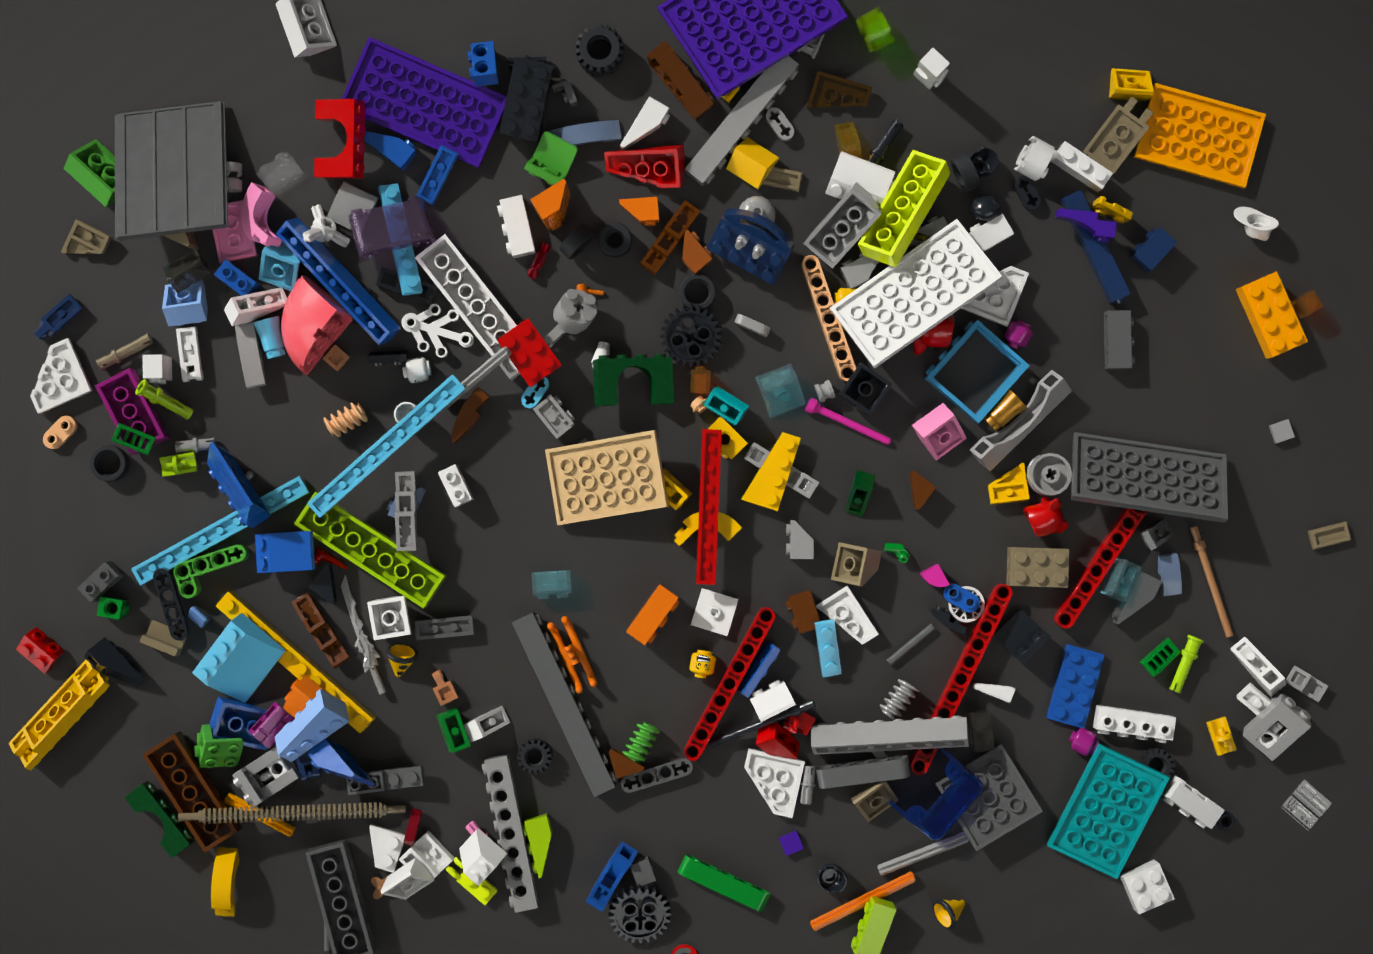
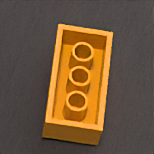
M1277 271L1235 289L1266 359L1308 342Z

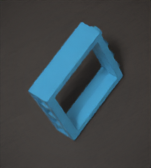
M976 320L974 323L970 321L963 329L965 333L962 337L957 336L952 341L951 345L953 347L949 352L945 350L938 357L940 362L936 366L933 364L925 372L927 374L925 380L975 424H978L1030 365L980 321ZM975 330L1017 366L976 413L972 412L934 378Z

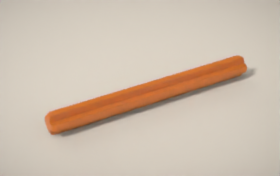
M910 871L811 920L810 924L813 930L817 931L865 907L866 902L870 901L871 896L882 899L914 883L916 878Z

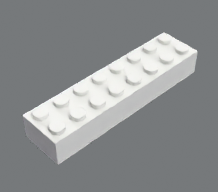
M444 234L417 255L415 259L491 356H493L502 349L497 339L517 325L446 234ZM509 357L499 365L510 380H513L520 374Z

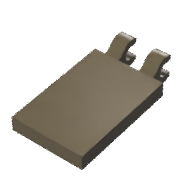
M1133 97L1129 99L1124 107L1118 104L1083 151L1113 174L1148 130L1149 126L1145 123L1153 114L1148 108L1139 119L1131 114V109L1138 102Z

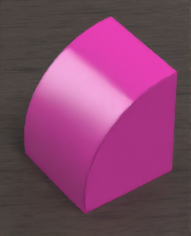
M935 564L920 573L923 580L932 586L945 587L950 585L939 564Z

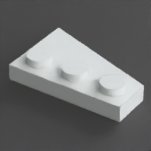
M848 585L815 605L816 608L825 613L830 619H834V622L862 645L879 635Z

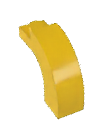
M699 512L686 518L683 523L687 528L684 529L682 527L674 535L676 537L674 541L679 546L693 532L698 530ZM718 512V532L729 541L742 527L728 515Z
M218 847L212 874L211 907L215 910V915L235 916L236 913L234 884L239 865L238 848Z

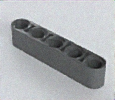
M907 755L830 764L816 768L818 784L821 789L903 779L911 776Z

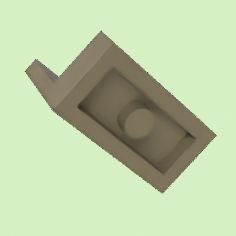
M153 620L147 634L142 635L140 643L172 656H179L187 637L180 641L174 640L170 635L168 625ZM177 629L175 633L182 636L183 631Z

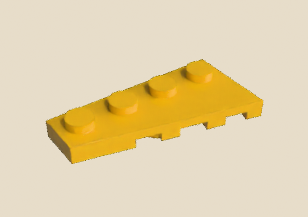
M782 432L741 500L778 511L801 440L800 437Z

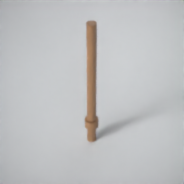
M1198 526L1191 527L1190 530L1194 539L1193 545L1195 551H1198L1226 637L1233 636L1234 634L1205 550V541L1201 538Z

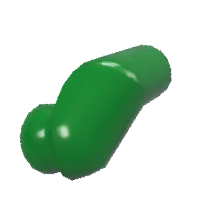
M885 543L884 552L894 553L903 564L909 561L910 554L903 544Z

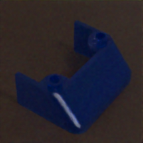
M945 748L938 749L951 759L945 767V774L952 783L928 811L919 805L911 806L905 811L892 800L888 802L904 818L932 840L942 839L982 793L984 788L983 782Z

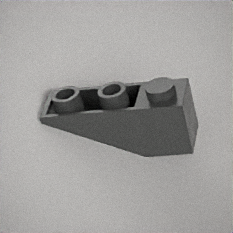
M1142 571L1133 573L1129 580L1130 586L1128 590H1125L1120 600L1122 603L1120 607H1117L1112 614V618H1114L1112 622L1120 624L1152 601L1162 581Z

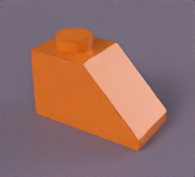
M657 197L619 199L620 207L640 224L655 226V223L659 222Z

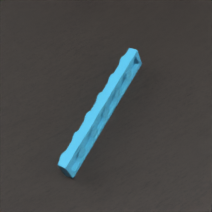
M398 183L380 185L378 190L402 295L422 293V285Z

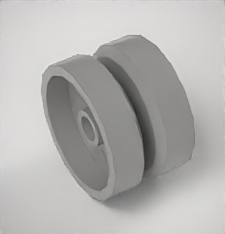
M1047 453L1038 455L1026 467L1027 484L1032 491L1039 495L1051 496L1060 494L1067 489L1071 482L1072 470L1070 464L1059 454ZM1048 471H1049L1050 474H1051V476H1050L1049 478L1046 477V474H1048Z

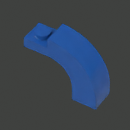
M622 841L604 867L585 902L602 912L638 851Z

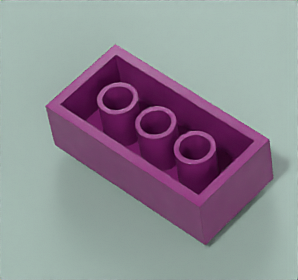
M128 368L95 385L116 428L118 423L156 437L153 446L170 438L153 403L148 398L135 394L137 386L141 382L135 369ZM125 429L122 430L120 435L122 440L127 431ZM130 432L127 443L130 444L134 433ZM140 435L137 436L134 446H138L141 439ZM144 439L141 449L145 450L149 439ZM126 447L130 455H137L140 453L138 451Z

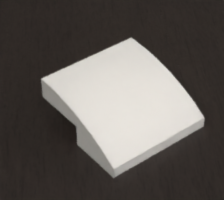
M428 830L398 860L405 865L414 858H417L435 878L455 857Z

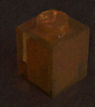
M1314 290L1304 293L1291 302L1300 319L1309 316L1323 307Z
M696 366L695 370H691L690 394L709 395L711 371L707 370V367Z

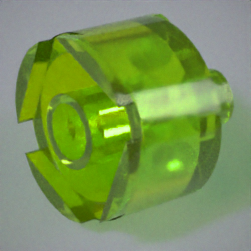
M879 7L861 15L856 20V26L861 36L863 34L866 36L864 40L869 52H876L895 42L894 36L890 34L891 29L882 11L880 12Z

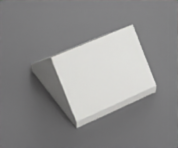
M414 858L387 876L381 893L406 900L432 883L434 878L421 862Z

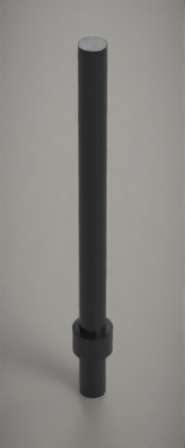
M810 700L800 705L797 703L790 707V709L782 711L762 722L757 721L712 739L708 742L709 746L713 748L788 717L799 716L802 712L816 707L815 702Z

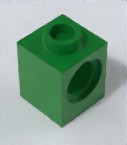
M101 596L96 616L118 620L125 619V616L129 613L128 600ZM113 603H115L118 607L116 613H113L111 611V605Z

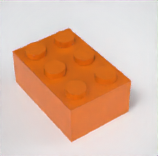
M660 583L626 632L643 645H646L647 642L651 644L657 636L655 631L658 626L662 628L667 622L668 617L666 615L668 612H674L679 605V596Z

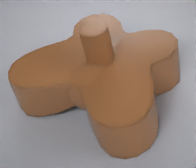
M372 877L371 883L375 887L374 899H379L383 896L381 889L386 878Z

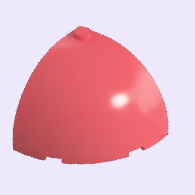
M304 275L296 281L294 288L287 298L282 314L281 332L289 357L305 375H308L354 318L339 302L312 279Z

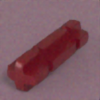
M541 243L539 252L536 253L531 264L532 268H529L527 272L529 278L537 279L538 271L541 270L546 260V254L551 249L548 244Z

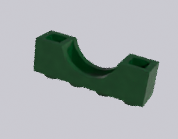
M146 781L124 797V799L135 813L148 811L160 818L164 826V835L160 845L172 859L194 842L192 839L193 835L190 830L181 825V821H178V815L171 812L168 802L164 798H160L157 794V788L152 783Z

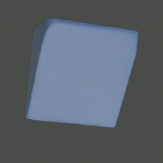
M192 606L189 610L188 617L200 628H203L211 619L199 606Z

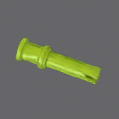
M145 379L137 386L136 395H142L148 398L151 403H158L184 417L186 420L191 417L193 413L192 408L166 395L160 387L156 388L150 385Z
M1189 634L1185 649L1181 651L1182 659L1169 689L1181 693L1193 660L1198 658L1197 653L1201 644L1204 643V640Z

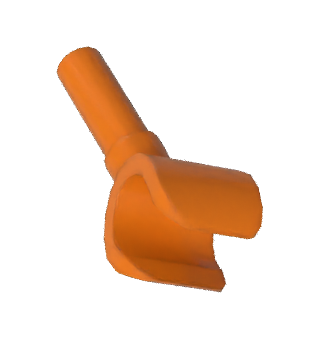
M578 284L576 286L577 290H582L588 294L603 296L604 291L587 290V284Z

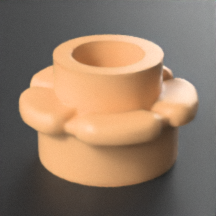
M697 397L690 405L693 408V412L702 413L707 407H704V403L707 398Z

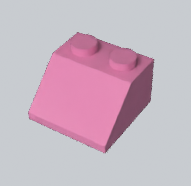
M944 403L912 425L919 439L935 460H938L967 439L955 415Z

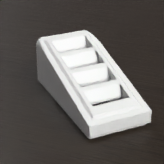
M984 683L972 684V688L1008 703L1011 702L1015 692V688L1010 686Z

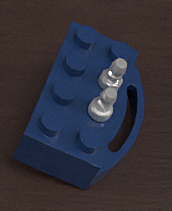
M727 209L721 217L706 249L774 285L795 245L789 236L768 218L748 210ZM750 221L756 222V223H758V224L764 226V227L767 228L769 231H767V230L761 228L760 226H758V225H756V224H754V223H752V222H750Z

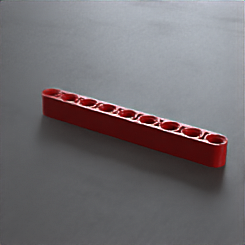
M1124 508L1054 616V622L1057 626L1070 628L1075 623L1147 511L1140 510L1136 512L1134 509ZM1125 518H1129L1131 521L1129 528H1125L1123 525ZM1115 534H1118L1121 538L1118 544L1113 542ZM1104 550L1110 552L1108 560H1104L1102 557ZM1094 566H1098L1100 569V573L1097 576L1092 575V568ZM1087 582L1089 590L1084 593L1081 590V585ZM1073 598H1077L1079 605L1073 609L1070 602ZM1063 614H1066L1068 616V622L1062 625L1060 622V617Z
M763 607L755 616L685 745L684 755L688 760L695 761L703 753L775 620V613L771 608ZM766 610L770 611L772 614L771 619L763 621L761 613ZM756 627L762 629V635L759 638L752 636V630ZM747 644L753 646V652L749 655L744 654L742 651L743 647ZM737 661L744 664V669L740 672L733 669V665ZM731 678L735 681L733 688H726L724 686L726 679ZM717 696H724L726 702L723 705H717L715 703ZM709 712L716 714L717 718L714 722L706 720L705 717ZM698 730H706L708 733L707 737L699 739L696 735ZM691 746L698 749L697 755H689L687 752L688 748Z

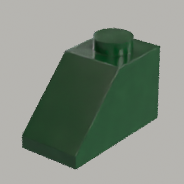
M860 470L856 471L844 512L863 517L873 490L874 474Z

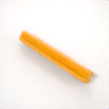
M229 793L224 800L226 804L237 807L238 810L240 807H243V811H245V807H248V811H250V807H252L245 800L232 793ZM264 818L262 822L288 837L292 836L295 831L294 826L281 821V819L276 821V818H274V821L271 822V818H269V822H266V818Z

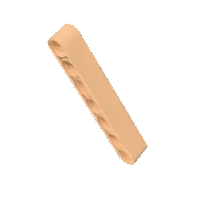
M808 255L803 259L801 268L838 376L841 381L847 383L849 378L843 376V370L849 368L853 373L856 367L841 323L830 310L834 303L820 262L816 256ZM812 260L815 263V268L811 270L806 268L805 262ZM812 279H820L822 285L818 288L814 287L811 283ZM818 297H826L828 304L821 306L818 303ZM826 314L834 317L832 324H827L824 321ZM833 332L838 333L840 341L833 342L830 339V334ZM837 351H844L846 359L839 360L836 356Z

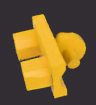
M1225 716L1206 722L1217 756L1237 750Z

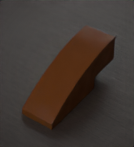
M479 386L470 394L457 416L451 436V441L455 444L482 418L477 411L490 399Z

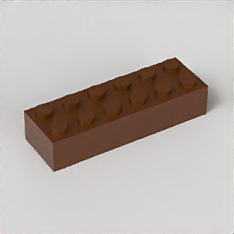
M181 731L142 754L179 813H198L203 808H206V812H208V808H211V812H213V808H217V812L219 808H222V812H224V808H227V811H229V806L224 802L222 795L206 770L199 768L198 759L194 757V752ZM222 819V823H218L217 820L216 824H213V820H211V824H208V820H206V824L198 822V820L185 821L204 853L242 829L238 821L234 823V819H232V823H229V819H227V823H224V819Z

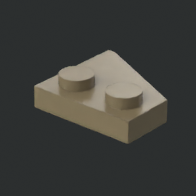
M75 219L61 253L105 254L112 236L79 219Z

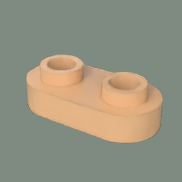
M70 416L60 417L44 434V445L50 449L60 448L76 432L78 427L77 421ZM65 422L68 423L67 429H64L63 424ZM51 436L55 437V441L53 443L50 442Z

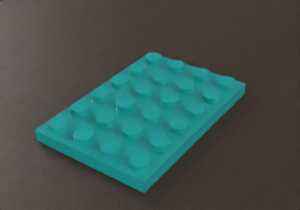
M1098 743L1047 842V846L1118 879L1170 777Z

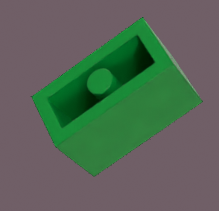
M453 708L436 715L449 752L454 753L471 746L457 709Z

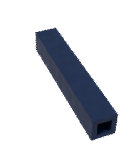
M1081 190L1060 200L1064 209L1091 212ZM1071 223L1109 304L1115 301L1117 305L1127 300L1125 296L1131 293L1107 243L1097 242V239L1092 238V234L1089 231Z

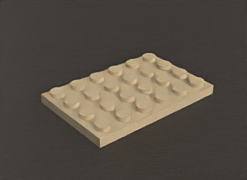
M656 430L545 450L557 525L669 507Z

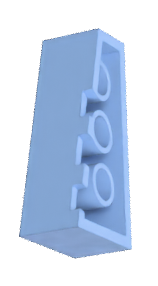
M319 689L316 692V697L306 703V708L303 711H298L295 719L292 722H288L275 736L278 755L292 762L347 724L350 719L346 703Z

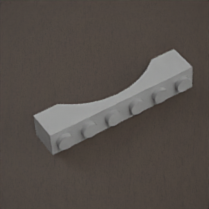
M935 216L927 221V225L920 226L917 232L928 235L930 238L948 224L944 216L941 218ZM913 239L909 247L919 246L923 242ZM860 254V259L854 262L850 259L842 263L843 267L839 271L847 287L852 289L869 280L872 271L879 261Z
M1053 370L1038 382L1036 390L1026 406L1027 409L1022 411L1008 426L996 433L982 437L970 449L977 461L991 471L1072 392L1065 379Z

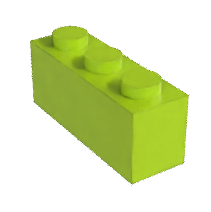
M871 896L870 901L866 902L864 917L860 919L857 936L852 939L851 943L854 954L881 953L897 910L893 902Z

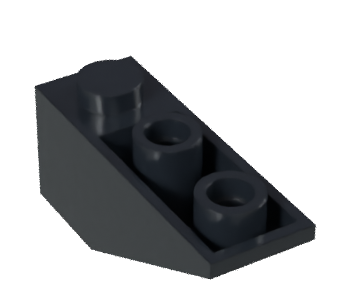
M106 637L87 650L84 656L93 668L100 673L139 687L144 680L142 673L138 669H134L130 665L129 659L124 654L121 655L116 645L111 640L108 641Z

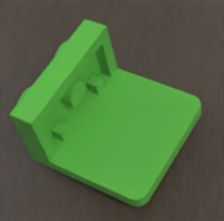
M546 131L540 139L533 158L526 163L524 169L529 171L530 175L540 177L546 180L547 184L553 186L562 179H566L578 148Z
M210 724L202 725L200 733H197V746H194V757L198 759L199 768L237 766L244 740L243 738L213 739Z

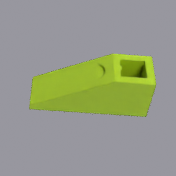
M548 813L525 819V824L522 825L524 836H528L529 839L527 844L529 855L533 854L534 858L532 868L534 874L538 873L539 878H542L553 833Z

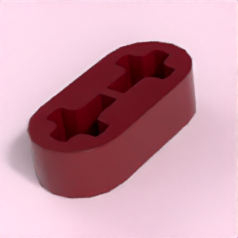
M412 809L403 844L414 845L422 817V810Z

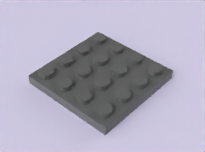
M1002 744L936 783L937 788L976 851L1043 812Z

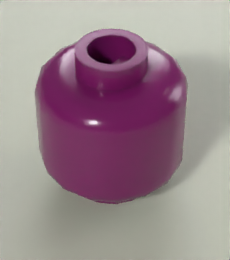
M1017 320V322L1012 321L1004 334L1005 339L1008 340L1007 345L1018 349L1019 346L1026 347L1033 335V331L1030 329L1032 326L1021 320Z
M1080 728L1077 732L1073 731L1069 739L1072 742L1071 749L1083 756L1093 755L1099 743L1097 734L1085 728Z

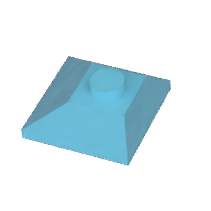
M281 242L279 247L270 245V247L265 246L262 250L259 280L292 291L297 281L300 261L284 242Z

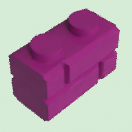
M274 702L252 726L249 732L269 749L271 746L276 745L275 736L288 722H292L294 717L277 702Z

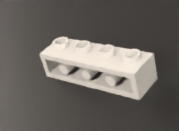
M1096 705L1093 728L1098 729V733L1109 735L1111 731L1117 732V736L1128 737L1129 734L1136 735V739L1147 740L1148 737L1155 738L1156 742L1166 743L1167 740L1173 741L1176 717Z

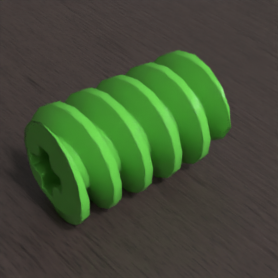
M642 721L643 724L636 725L640 729V731H633L636 738H629L633 743L632 745L626 744L629 752H622L627 758L641 764L640 761L646 760L643 754H649L650 752L646 747L653 746L650 740L657 739L653 733H660L658 728L645 721Z

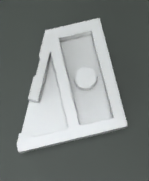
M371 824L369 828L375 867L393 873L395 872L403 847L405 834Z

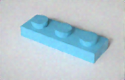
M834 619L815 622L822 676L828 677L842 674Z

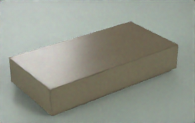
M773 167L762 182V185L799 192L802 172Z
M1347 521L1308 531L1312 549L1351 540Z

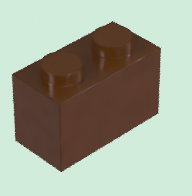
M806 590L787 596L788 601H785L788 612H792L794 619L791 620L794 631L798 630L799 634L814 630L815 622H820L811 591Z

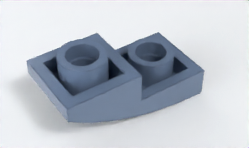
M1178 554L1158 555V574L1161 576L1162 581L1161 594L1163 596L1182 594Z

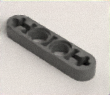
M684 757L656 765L641 772L624 776L621 779V788L623 791L631 793L684 777L692 772L693 764L691 760ZM681 762L690 765L687 767L686 772L683 769L677 770L678 774L674 775L672 764H676V768L681 766ZM663 767L671 769L672 773L667 778L660 774ZM644 773H651L653 776L652 782L645 783L642 780V775ZM639 775V782L642 786H638V782L632 784L630 789L628 786H624L626 779L629 778L630 781H634L637 779L635 776Z

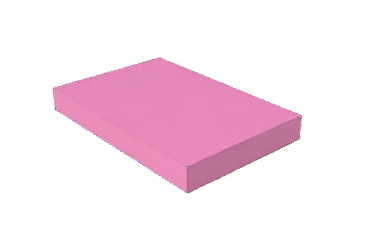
M243 200L228 203L229 227L212 229L220 264L225 259L233 262L258 256L255 241L247 237L242 226L241 209Z

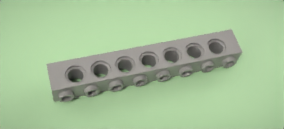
M509 754L486 758L484 760L485 764H482L483 774L487 775L488 783H486L487 793L491 794L492 797L490 809L491 813H495L494 829L495 832H499L500 837L497 843L507 853L501 860L503 870L507 871L508 877H505L507 889L511 891V896H509L510 907L514 908L515 913L536 909L539 906L526 837L522 829L523 822ZM495 772H501L503 774V780L496 781L493 777V774ZM497 792H506L507 799L500 800ZM501 811H510L511 817L504 819L501 816ZM512 829L515 832V836L512 838L507 837L505 830ZM516 848L519 851V855L516 857L511 856L509 849ZM520 867L523 874L515 875L512 869ZM518 886H524L527 892L525 894H519L516 888Z

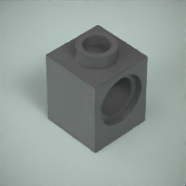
M649 856L633 861L630 867L637 885L640 884L643 888L646 884H648V887L654 885L656 875Z

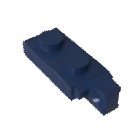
M68 294L41 318L39 323L41 327L34 334L41 340L47 335L53 336L84 308L71 294Z

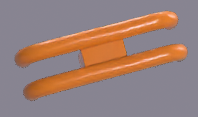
M563 616L561 621L571 639V645L565 647L559 631L553 622L548 623L547 628L550 630L574 684L575 691L582 693L583 686L575 670V664L581 662L591 687L597 685V680L570 619L567 616Z

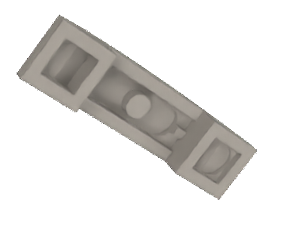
M754 442L744 459L760 469L770 452ZM792 466L786 485L803 496L810 498L819 482Z

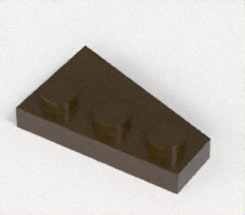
M817 71L807 108L867 106L873 87Z

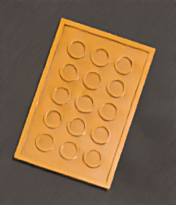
M1155 83L1153 86L1154 94L1150 98L1147 107L1153 112L1145 123L1149 128L1137 143L1133 158L1244 189L1248 181L1266 114Z

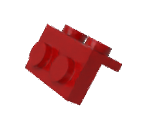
M37 627L25 634L16 648L21 655L44 674L50 671L57 658L65 652L64 649Z

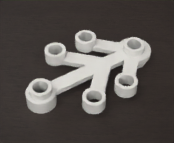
M432 304L428 310L418 315L408 313L402 318V327L406 331L413 333L418 343L417 348L421 352H427L430 345L427 341H424L420 330L427 331L436 348V355L440 358H445L448 350L442 345L438 335L459 341V344L464 348H469L474 344V337L469 332L459 334L440 328L451 321L455 322L459 319V314L456 310H450L447 315L430 324L422 321L432 315L438 316L441 313V308L437 304ZM433 307H438L437 313H432ZM452 312L457 314L455 319L450 318ZM410 319L414 320V325L412 326L408 325V320ZM464 336L469 337V341L467 343H463L462 341ZM422 343L427 344V348L425 350H421L420 345ZM440 349L445 350V354L442 356L438 353Z

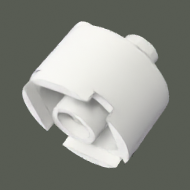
M1032 136L1029 139L1031 144L1029 146L1025 145L1015 163L1018 167H1015L1014 170L1036 181L1040 177L1044 178L1049 170L1047 166L1050 161L1055 159L1058 151L1054 150L1055 148L1052 145Z

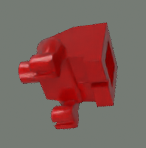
M802 712L799 716H791L784 719L786 722H783L781 727L793 734H796L798 731L807 736L816 719Z

